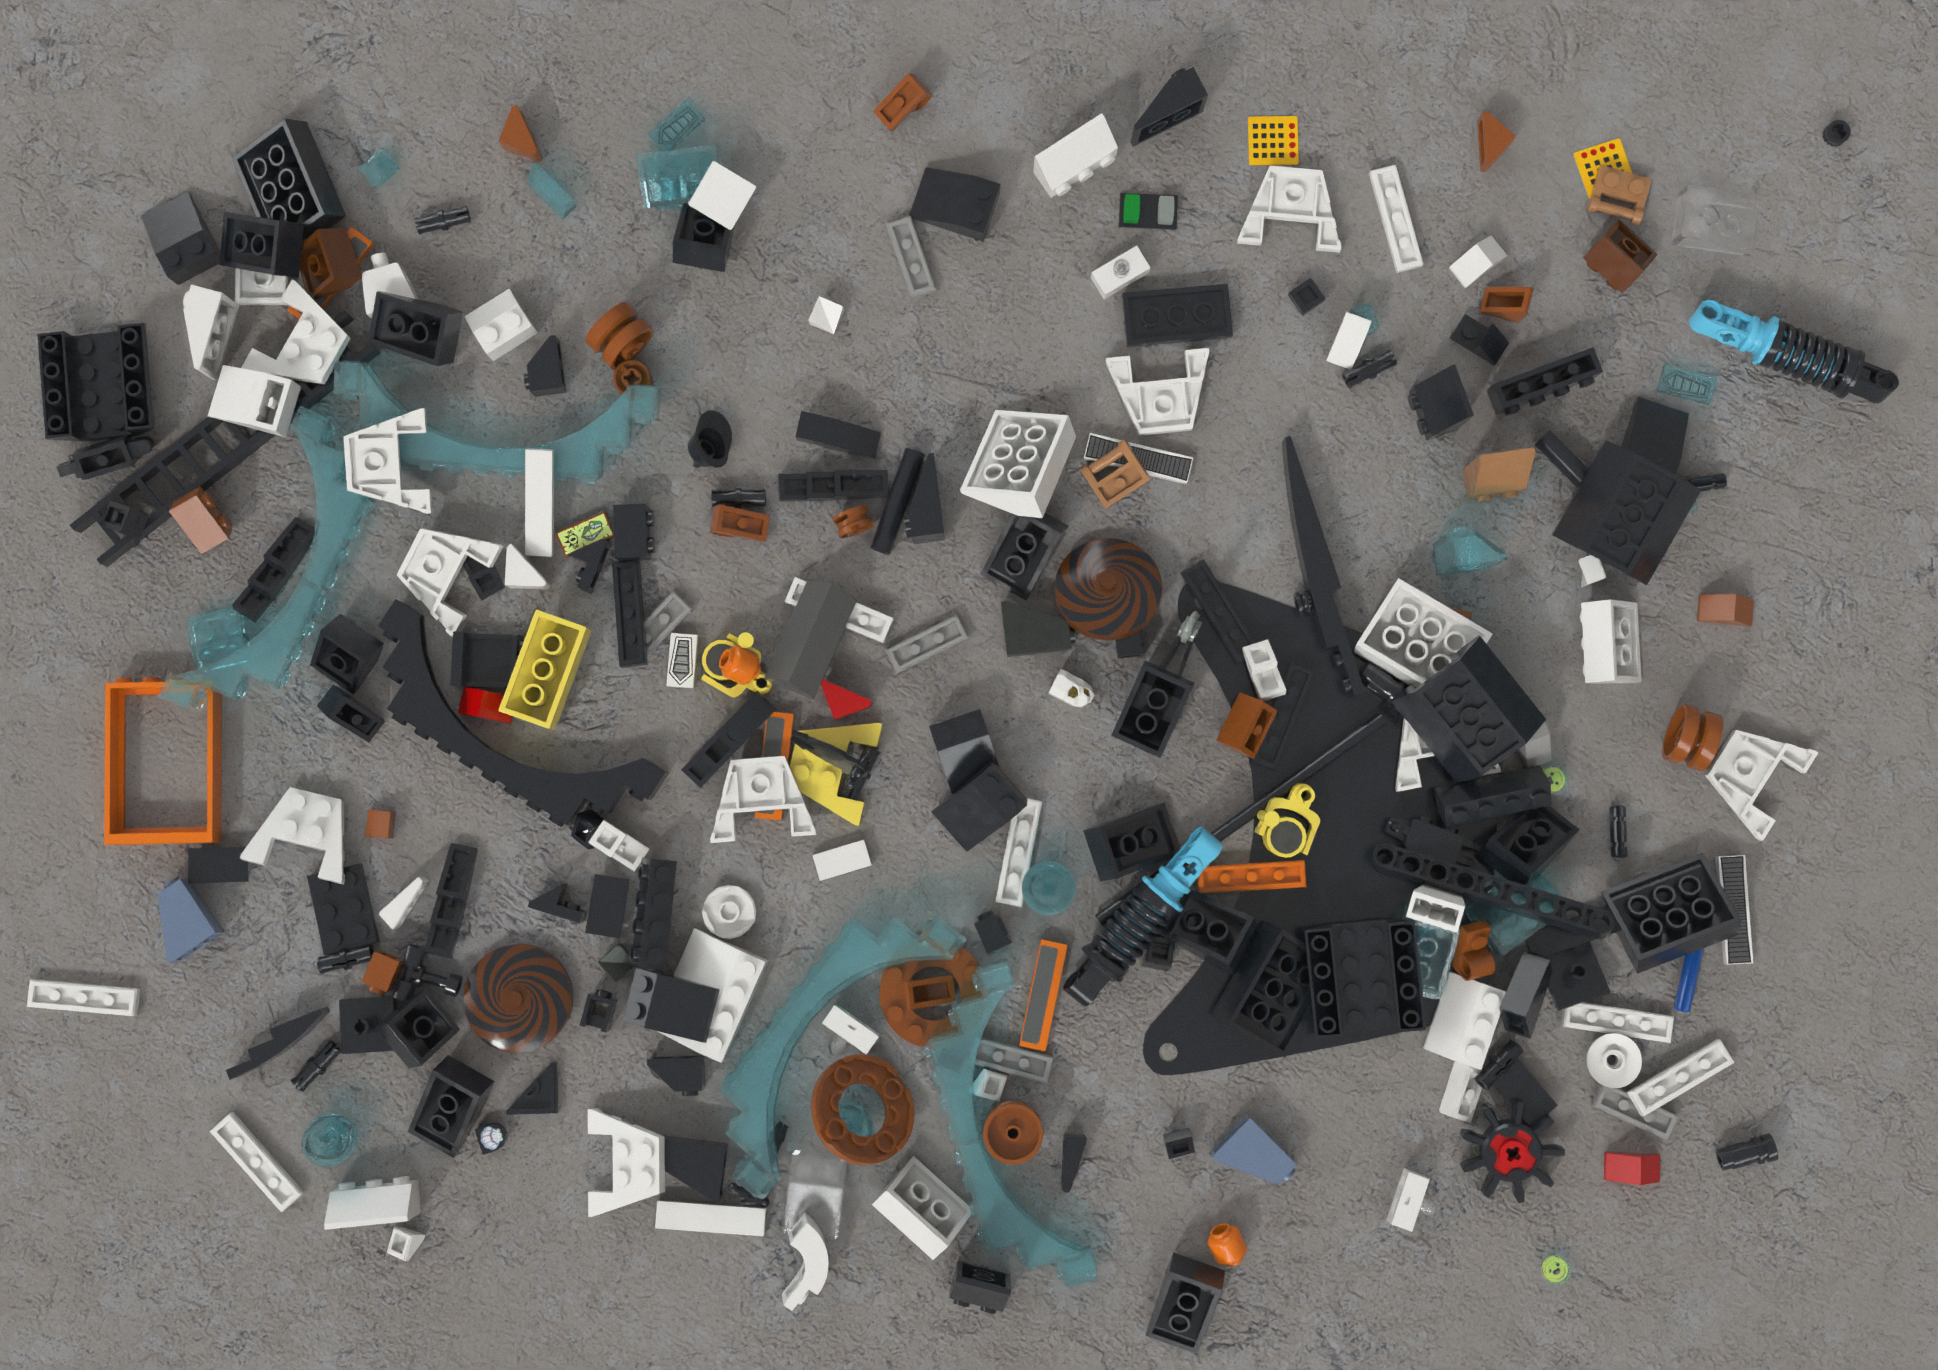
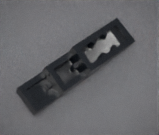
M834 470L833 472L778 474V502L888 497V470Z
M295 517L263 555L264 561L247 580L248 586L232 604L233 610L256 623L288 581L317 536L318 530Z
M455 843L450 844L437 887V900L431 916V928L424 948L427 954L451 959L453 957L472 882L478 852L477 848Z
M329 1008L318 1009L269 1029L273 1039L247 1049L251 1060L227 1069L226 1072L229 1080L262 1067L288 1051L330 1012Z

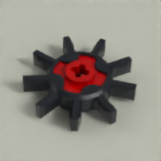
M1515 1098L1511 1119L1498 1121L1494 1110L1486 1103L1481 1105L1483 1115L1489 1121L1490 1126L1483 1134H1478L1469 1129H1461L1459 1133L1461 1137L1468 1142L1478 1144L1480 1155L1460 1163L1463 1172H1471L1481 1167L1487 1168L1490 1175L1481 1189V1192L1487 1198L1494 1193L1500 1180L1512 1182V1193L1518 1203H1524L1525 1198L1522 1181L1532 1175L1537 1177L1542 1184L1552 1187L1554 1182L1549 1174L1539 1168L1542 1157L1564 1156L1565 1149L1562 1145L1541 1144L1538 1136L1554 1123L1549 1114L1539 1118L1532 1126H1528L1522 1122L1525 1105L1520 1098ZM1508 1148L1516 1149L1514 1153L1506 1152Z

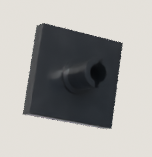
M1590 942L1546 956L1550 960L1552 968L1548 989L1557 1011L1611 993Z
M393 996L339 1000L341 1054L394 1051L375 1029L382 1020L396 1009V999Z

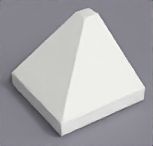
M983 1069L971 1085L969 1092L999 1102L1008 1076Z
M394 1226L387 1253L403 1261H409L423 1242L425 1234Z

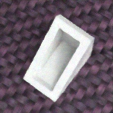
M1491 235L1474 245L1453 263L1449 269L1466 288L1505 259L1507 254Z
M510 544L507 547L505 585L507 587L547 590L551 587L548 581L515 546Z

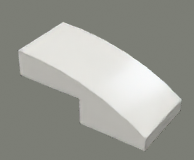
M1346 311L1326 361L1351 370L1372 321Z
M1268 639L1243 647L1245 661L1259 700L1266 701L1285 695L1286 688L1277 669L1278 662Z
M603 820L588 842L634 872L642 862V858L650 850L649 847Z

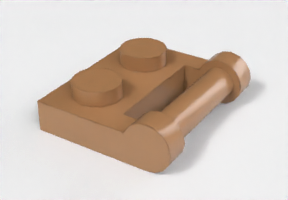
M1600 165L1587 211L1593 213L1600 211L1628 219L1630 223L1639 225L1643 217L1644 206L1652 179ZM1600 196L1633 204L1634 208L1632 210L1601 201Z
M1126 439L1120 441L1118 447L1092 464H1085L1080 468L1105 509L1151 479ZM1123 455L1128 460L1126 464L1100 481L1095 476L1097 472Z

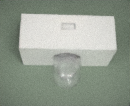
M1135 246L1091 272L1090 278L1105 300L1147 275L1150 271V266L1139 248Z
M838 1004L833 1006L822 1024L837 1033V1036L831 1043V1051L836 1055L843 1054L850 1044L867 1054L880 1036L879 1033Z
M1403 1169L1387 1217V1221L1390 1224L1412 1232L1418 1213L1430 1216L1436 1212V1203L1432 1199L1424 1197L1429 1178L1408 1169Z

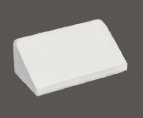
M1455 1061L1439 1112L1471 1123L1482 1087L1476 1083L1474 1078L1482 1070Z

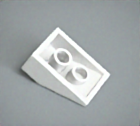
M191 285L190 290L184 296L183 305L193 365L196 370L217 381L239 305L222 292Z

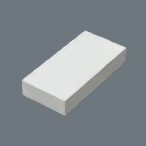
M865 840L812 855L820 881L872 865Z

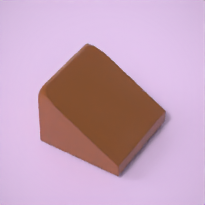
M368 809L365 836L393 839L396 812Z

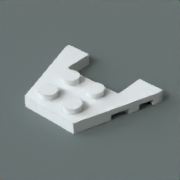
M1269 166L1237 239V244L1261 246L1264 219L1317 223L1316 251L1340 253L1341 242L1338 239L1337 226L1332 215L1323 171Z
M292 279L280 300L303 314L276 360L252 348L241 368L290 378L291 380L325 384L351 338Z
M1209 348L1185 350L1187 378L1133 383L1130 356L1106 358V366L1139 436L1192 430L1209 356Z
M420 408L343 436L348 491L419 510L426 514L432 513L431 488L402 489L399 446L400 433H427L426 408Z
M422 528L419 530L397 576L414 596L427 606L431 611L430 614L442 623L446 628L445 631L453 637V631H460L467 615L447 604L444 600L467 556H470L488 568L493 567L503 546L497 543Z
M1405 718L1403 720L1396 792L1422 787L1416 760L1435 756ZM1497 764L1483 775L1501 772L1500 766Z
M1733 730L1705 773V776L1757 840L1763 841L1776 820L1752 805L1780 760L1800 773H1806L1818 752L1743 731Z
M786 756L730 761L722 792L723 795L715 819L714 830L710 838L711 843L736 841L735 813L790 809L792 837L817 835Z
M290 787L242 852L240 859L266 866L275 839L326 851L318 878L344 885V801Z
M588 1109V1134L613 1136V1191L593 1190L588 1192V1217L597 1216L664 1193V1136L636 1124L631 1125L622 1121L617 1116L603 1113L600 1109Z

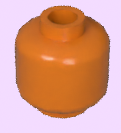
M736 645L726 649L720 657L719 667L721 668L722 675L729 680L745 685L756 679L760 674L761 665L759 664L758 654Z
M1222 1223L1210 1231L1207 1244L1215 1261L1221 1265L1236 1266L1241 1263L1248 1249L1240 1229L1234 1225Z

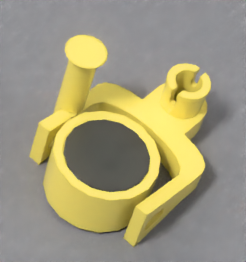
M744 632L738 638L729 633L726 637L727 640H717L706 647L702 656V665L709 677L704 674L701 678L702 681L731 698L740 696L746 688L754 693L758 691L761 695L770 691L772 682L764 679L766 674L760 671L756 679H753L748 684L742 685L738 683L732 688H726L715 681L729 680L722 675L719 661L722 653L733 646L739 645L742 648L758 654L759 664L761 663V653L751 647L754 643V638L750 633ZM759 679H763L766 681V687L759 688L756 682Z
M1303 783L1294 785L1287 799L1280 797L1271 798L1266 809L1260 810L1257 813V818L1260 821L1254 832L1262 835L1263 843L1267 850L1277 856L1287 858L1295 856L1299 852L1308 855L1320 824L1319 816L1309 809L1315 799V792L1309 785ZM1303 791H1306V796L1302 799L1301 794ZM1278 808L1289 809L1303 816L1310 826L1307 833L1299 821L1288 816H1279L1274 810Z

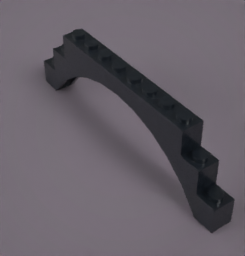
M395 599L378 626L385 630L382 634L383 636L395 643L400 640L382 667L389 671L387 677L400 685L404 681V684L387 708V710L394 713L391 718L404 726L407 723L411 724L416 728L414 733L425 740L431 737L438 742L436 747L449 755L451 752L456 753L460 756V763L470 769L476 766L483 771L481 776L494 784L496 781L504 784L505 788L503 790L513 797L517 798L521 795L528 800L527 806L539 813L541 810H544L550 814L548 819L560 827L564 824L572 826L577 813L582 811L588 800L591 802L589 807L600 814H603L604 811L612 813L628 787L631 789L629 794L640 801H643L644 798L652 800L668 776V772L645 758L609 770L574 774L548 772L523 765L493 750L466 727L451 709L441 691L427 652L424 615L402 601Z

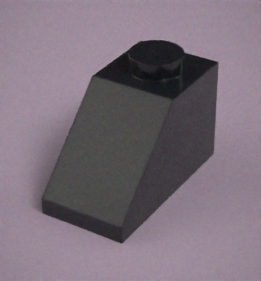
M555 335L548 337L527 364L528 373L524 374V383L526 390L530 389V392L535 397L566 393L560 340Z
M334 684L317 705L329 719L367 742L371 741L385 722L356 698Z
M705 1055L650 1057L647 1059V1066L675 1092L682 1091V1096H697L698 1091L705 1089Z

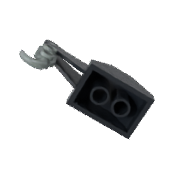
M1192 611L1190 616L1186 617L1178 632V637L1160 666L1145 660L1111 736L1161 758L1195 684L1181 676L1204 616L1198 614L1197 611ZM1189 640L1177 675L1166 670L1181 642L1186 644Z

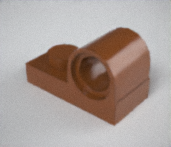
M908 73L873 112L890 131H894L911 112L918 111L924 107L931 99L932 94L914 74Z
M721 504L716 505L713 510L710 533L724 537H740L766 542L770 515Z
M1486 920L1461 926L1452 966L1465 981L1489 976L1495 971L1494 959L1486 948L1491 928Z

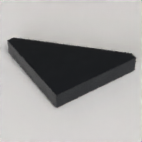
M552 1062L513 1105L506 1110V1115L558 1113L557 1062Z

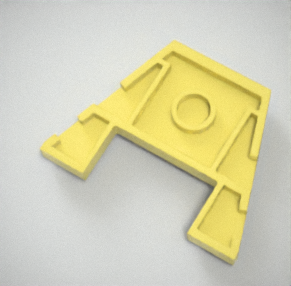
M872 723L802 730L799 732L806 733L810 737L848 752L850 742L877 748L882 724ZM795 744L790 768L800 792L852 824L859 826L865 802L838 796L843 773L841 772L842 769L822 760L806 749L803 750Z

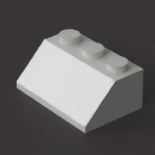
M1101 113L1035 156L1033 173L1050 198L1056 194L1058 196L1064 195L1072 188V184L1078 180L1080 182L1086 181L1094 174L1093 171L1100 166L1105 168L1115 161L1118 147L1103 114Z
M1619 600L1581 603L1580 620L1583 628L1581 646L1584 650L1583 675L1585 683L1642 682L1638 604L1636 602Z
M1448 972L1423 1049L1482 1070L1500 1016L1499 1007L1506 992L1475 980L1465 981L1460 975Z
M914 1156L905 1164L872 1204L932 1260L950 1245L974 1212L970 1206Z
M409 1176L393 1178L392 1183H383L382 1179L368 1180L366 1185L356 1186L355 1182L338 1184L339 1188L331 1191L329 1194L324 1228L327 1230L409 1221L421 1213L419 1181H410Z

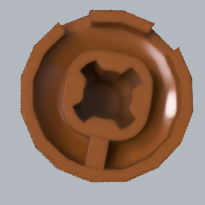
M635 360L625 361L619 364L613 375V383L617 391L625 399L631 401L641 400L651 392L653 379L647 367L641 362Z
M867 505L847 509L832 517L834 524L838 525L839 530L837 532L840 539L863 533L874 526L872 519L868 518L867 513L869 510Z

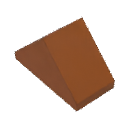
M517 105L513 106L499 138V143L504 150L537 162L542 161V156L522 112Z
M1483 112L1477 120L1480 172H1486L1516 138L1510 130L1489 112Z
M1485 287L1480 313L1519 323L1528 314L1534 289L1532 287Z
M1701 594L1698 601L1697 621L1750 627L1752 626L1754 600L1738 594Z
M953 975L912 979L904 982L908 1010L956 1002Z

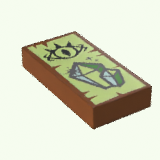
M605 512L555 532L566 558L570 557L568 556L569 553L599 540L608 541L614 538V531Z

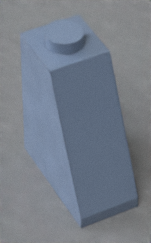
M176 877L163 885L165 889L157 894L166 958L169 963L182 961L224 932L195 886L188 884V879Z
M1247 1115L1209 1153L1219 1163L1275 1184H1279L1281 1181L1287 1182L1294 1175V1168L1297 1166Z

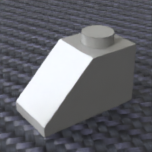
M1545 722L1528 743L1518 749L1525 768L1552 761L1550 733Z

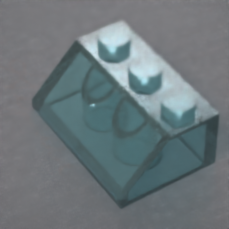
M718 145L636 154L644 208L689 203L712 162L715 161L720 164Z
M1467 527L1452 528L1450 532H1446L1445 535L1440 536L1439 540L1432 544L1436 576L1489 570L1508 559L1507 554L1477 530L1468 531Z
M1542 875L1529 885V887L1559 895ZM1495 887L1487 895L1497 896L1499 891ZM1521 894L1511 896L1512 901L1517 905H1522L1526 902L1525 897ZM1477 902L1464 909L1472 923L1486 920L1491 926L1487 944L1496 955L1504 956L1546 925V923ZM1547 902L1538 904L1539 909L1544 913L1553 911L1552 906Z

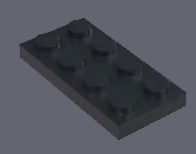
M1228 284L1122 293L1127 347L1233 337Z

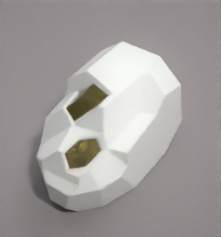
M1060 669L1048 693L1075 707H1083L1091 703L1095 696L1092 687L1087 682Z

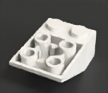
M223 365L208 416L286 437L301 386L290 379L272 374Z

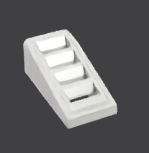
M417 877L379 912L381 918L392 929H398L403 924L429 880L426 877Z

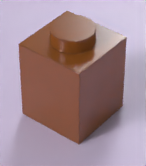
M382 950L374 951L362 982L369 985L368 989L378 994H384V991H394L404 966L403 959Z

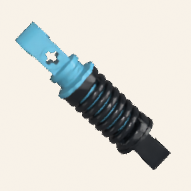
M1705 300L1689 319V325L1696 333L1736 347L1738 351L1751 353L1752 364H1758L1766 368L1772 366L1774 371L1782 370L1784 375L1791 374L1794 379L1801 377L1802 382H1810L1814 387L1821 384L1822 390L1830 392L1840 399L1851 393L1872 403H1881L1899 385V379L1895 373L1865 362L1864 351L1843 347L1842 344L1834 343L1830 339H1824L1820 335L1815 336L1812 332H1805L1802 328H1795L1792 324H1788L1776 316L1770 318L1766 323L1760 321V318L1755 315L1749 316L1740 310L1729 308L1714 300Z
M1199 827L1190 835L1187 842L1170 862L1158 869L1159 873L1156 877L1152 879L1148 876H1143L1140 888L1133 890V894L1138 898L1129 895L1127 901L1131 906L1127 903L1120 905V909L1124 914L1118 910L1113 913L1114 918L1118 921L1116 922L1112 918L1107 920V925L1111 929H1108L1106 926L1100 928V933L1105 938L1100 935H1094L1093 941L1082 947L1087 959L1069 976L1063 986V990L1086 1007L1094 1001L1100 990L1111 978L1122 982L1123 977L1129 971V966L1134 965L1136 958H1140L1143 955V950H1147L1150 947L1149 942H1154L1156 934L1163 932V926H1168L1170 919L1176 917L1183 910L1179 902L1180 898L1191 891L1189 887L1209 863L1219 855L1223 848V843L1206 829ZM1184 863L1191 864L1189 868L1183 867Z

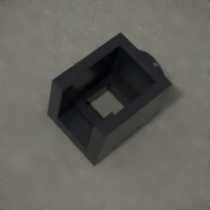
M1143 629L1130 637L1115 640L1118 659L1144 656L1146 654L1142 647L1145 645Z
M992 910L977 916L979 921L974 923L987 954L1012 943L1010 939L1005 937L1008 932L1000 916L996 917Z
M597 989L596 993H589L579 1026H593L600 1028L605 1033L610 1031L618 999L612 998L613 993L606 990ZM597 1001L609 1004L606 1017L594 1014Z

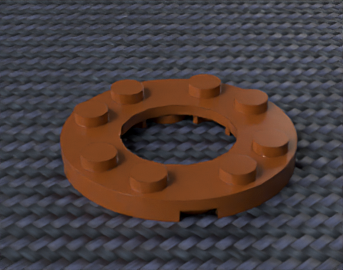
M942 939L920 940L904 947L888 963L880 983V1005L890 1027L904 1040L920 1047H946L967 1037L980 1022L987 1003L986 979L977 960L960 945ZM932 966L944 968L950 972L957 980L960 989L959 1003L954 1011L947 1017L938 1020L923 1019L914 1013L913 1010H908L904 982L910 981L913 975L921 969Z
M865 1054L846 1056L828 1066L819 1076L814 1086L811 1097V1115L815 1130L829 1151L848 1163L867 1166L888 1160L905 1146L911 1135L915 1116L911 1092L909 1088L906 1089L898 1075L900 1073L886 1061ZM865 1084L873 1088L881 1097L885 1106V1119L882 1127L876 1134L869 1137L858 1136L847 1129L846 1123L841 1119L839 1115V1100L841 1094L848 1086Z

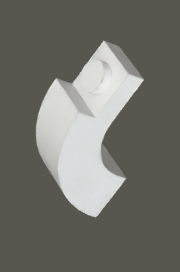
M805 1212L788 1233L790 1245L796 1248L803 1256V1264L799 1272L782 1293L783 1305L793 1311L797 1304L801 1305L805 1301L809 1290L816 1295L819 1294L828 1273L829 1262L824 1236L817 1223Z

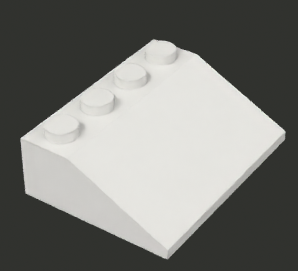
M995 410L960 489L961 493L1017 516L1043 518L1076 438L1069 415Z
M1398 578L1357 642L1354 653L1407 685L1413 684L1417 688L1458 658L1457 651L1479 635L1487 644L1492 633Z
M694 928L674 976L720 989L707 1042L703 1043L663 1032L659 1033L722 1063L729 1052L768 960Z

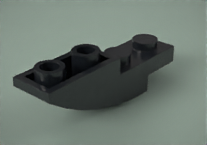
M756 691L681 770L701 788L771 716L776 708Z

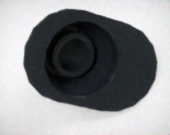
M710 410L701 414L695 433L689 440L688 452L693 459V467L695 468L711 466L719 468L727 463L732 442V431L727 419L719 412Z

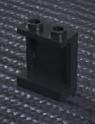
M453 631L450 685L455 687L506 689L524 643L523 636L520 634H477Z

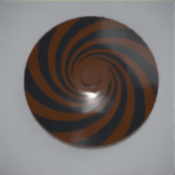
M1102 538L1078 546L1063 560L1055 579L1056 604L1064 620L1079 633L1098 640H1120L1144 629L1156 615L1162 597L1161 575L1153 559L1137 545L1121 539Z
M529 944L506 945L486 954L470 972L464 989V1010L473 1031L489 1046L509 1053L529 1052L551 1042L565 1027L573 1006L572 983L562 963L548 951Z

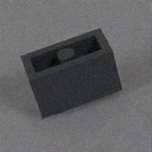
M646 504L613 505L615 559L619 562L637 559L639 561L651 560V553H655L654 537H650V527H654L653 511H649V507Z

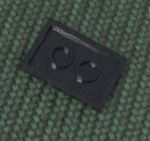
M363 864L343 867V873L345 874L344 885L320 879L318 874L307 876L324 955L340 952L344 948L348 950L379 942Z

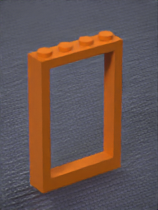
M195 676V681H186V677H169V682H159L158 677H142V682H132V678H115V683H105L104 845L221 843L222 683L212 681V676ZM207 694V827L125 829L126 695Z

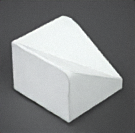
M819 296L810 315L809 323L814 327L835 334L844 313V307Z
M1589 555L1578 560L1583 572L1581 587L1606 578L1599 559Z

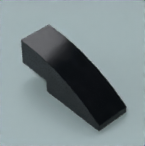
M801 411L795 437L797 441L820 445L826 449L875 459L881 433L838 419Z

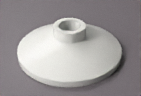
M1618 1033L1602 1035L1591 1044L1588 1050V1070L1591 1076L1603 1086L1609 1088L1625 1087L1637 1078L1641 1070L1642 1057L1640 1050L1634 1041L1625 1035ZM1610 1055L1615 1056V1063L1609 1065L1607 1062V1058Z

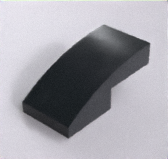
M467 556L462 566L467 572L468 579L481 601L505 588L494 565L488 568Z

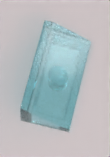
M534 163L527 179L528 186L561 219H564L576 208L574 200L538 163Z

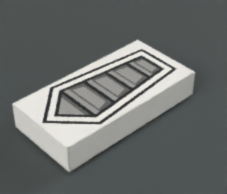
M671 633L667 687L694 689L698 635Z

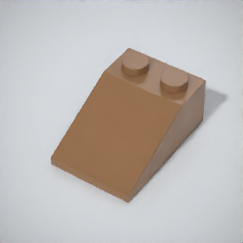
M1535 447L1483 454L1474 459L1463 468L1467 499H1476V503L1492 501L1493 496L1502 495L1503 499L1519 497V493L1527 488L1535 456Z

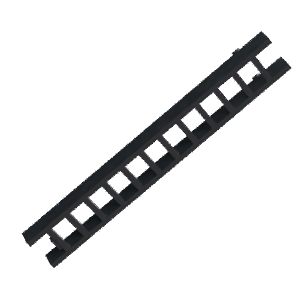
M344 310L333 320L343 329L354 319ZM370 344L353 357L349 352L350 348L346 346L342 355L348 362L333 374L331 372L325 384H319L311 390L304 381L294 380L301 386L306 395L296 402L290 424L378 356L380 351ZM208 416L71 523L70 527L74 531L82 533L96 521L100 525L110 500L129 506L124 499L140 488L157 512L148 518L140 539L128 535L121 539L114 530L101 526L115 544L97 558L101 565L108 567L131 548L139 545L141 540L172 517L169 509L173 501L198 487H201L203 491L207 490L272 439L275 434L259 431L248 440L236 424ZM223 422L227 424L243 444L228 456L209 434ZM202 438L221 460L220 463L207 473L188 451L189 448ZM181 455L200 477L186 489L183 488L167 468L170 463ZM160 471L179 494L165 506L162 505L146 484L147 481Z

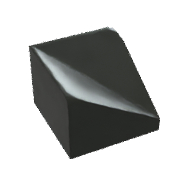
M621 943L613 947L598 961V964L615 982H618L634 968L631 966L630 953Z

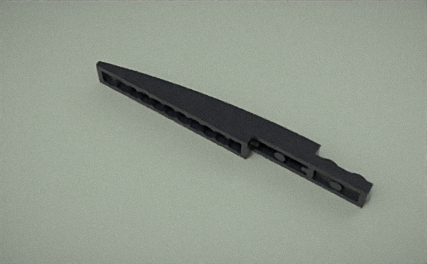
M1288 436L1282 441L1283 463L1289 511L1305 589L1310 593L1311 599L1309 600H1312L1309 604L1313 606L1312 615L1323 651L1334 648L1335 652L1332 653L1335 666L1337 668L1340 667L1343 678H1341L1342 688L1345 693H1349L1350 698L1364 694L1365 690L1332 592L1339 590L1341 585L1291 436Z

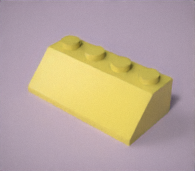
M535 610L498 711L555 731L592 630L551 614Z

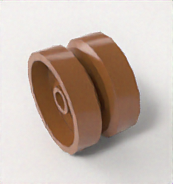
M628 302L617 304L607 311L592 326L585 339V342L595 353L603 352L602 360L612 370H615L619 364L625 361L633 360L649 343L654 333L653 328L644 319L636 320L638 313Z
M1681 704L1671 717L1662 745L1663 759L1676 764L1685 760L1688 768L1704 771L1712 762L1721 741L1723 732L1722 716L1709 711L1700 715L1697 707Z
M1007 1100L998 1103L988 1112L984 1120L983 1139L986 1149L995 1159L1004 1164L1017 1165L1027 1162L1037 1154L1042 1144L1043 1128L1039 1115L1030 1105L1023 1101ZM1011 1128L1017 1129L1016 1137H1010L1008 1130Z

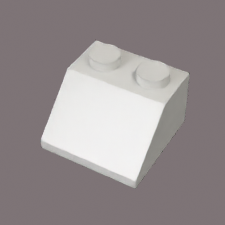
M507 289L465 316L473 334L493 361L538 333L510 289Z

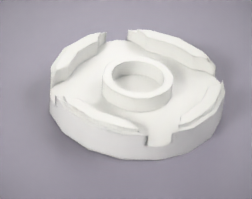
M726 885L716 888L707 896L702 915L704 923L711 933L721 938L732 939L742 936L751 929L756 919L757 909L755 901L748 891L739 886Z

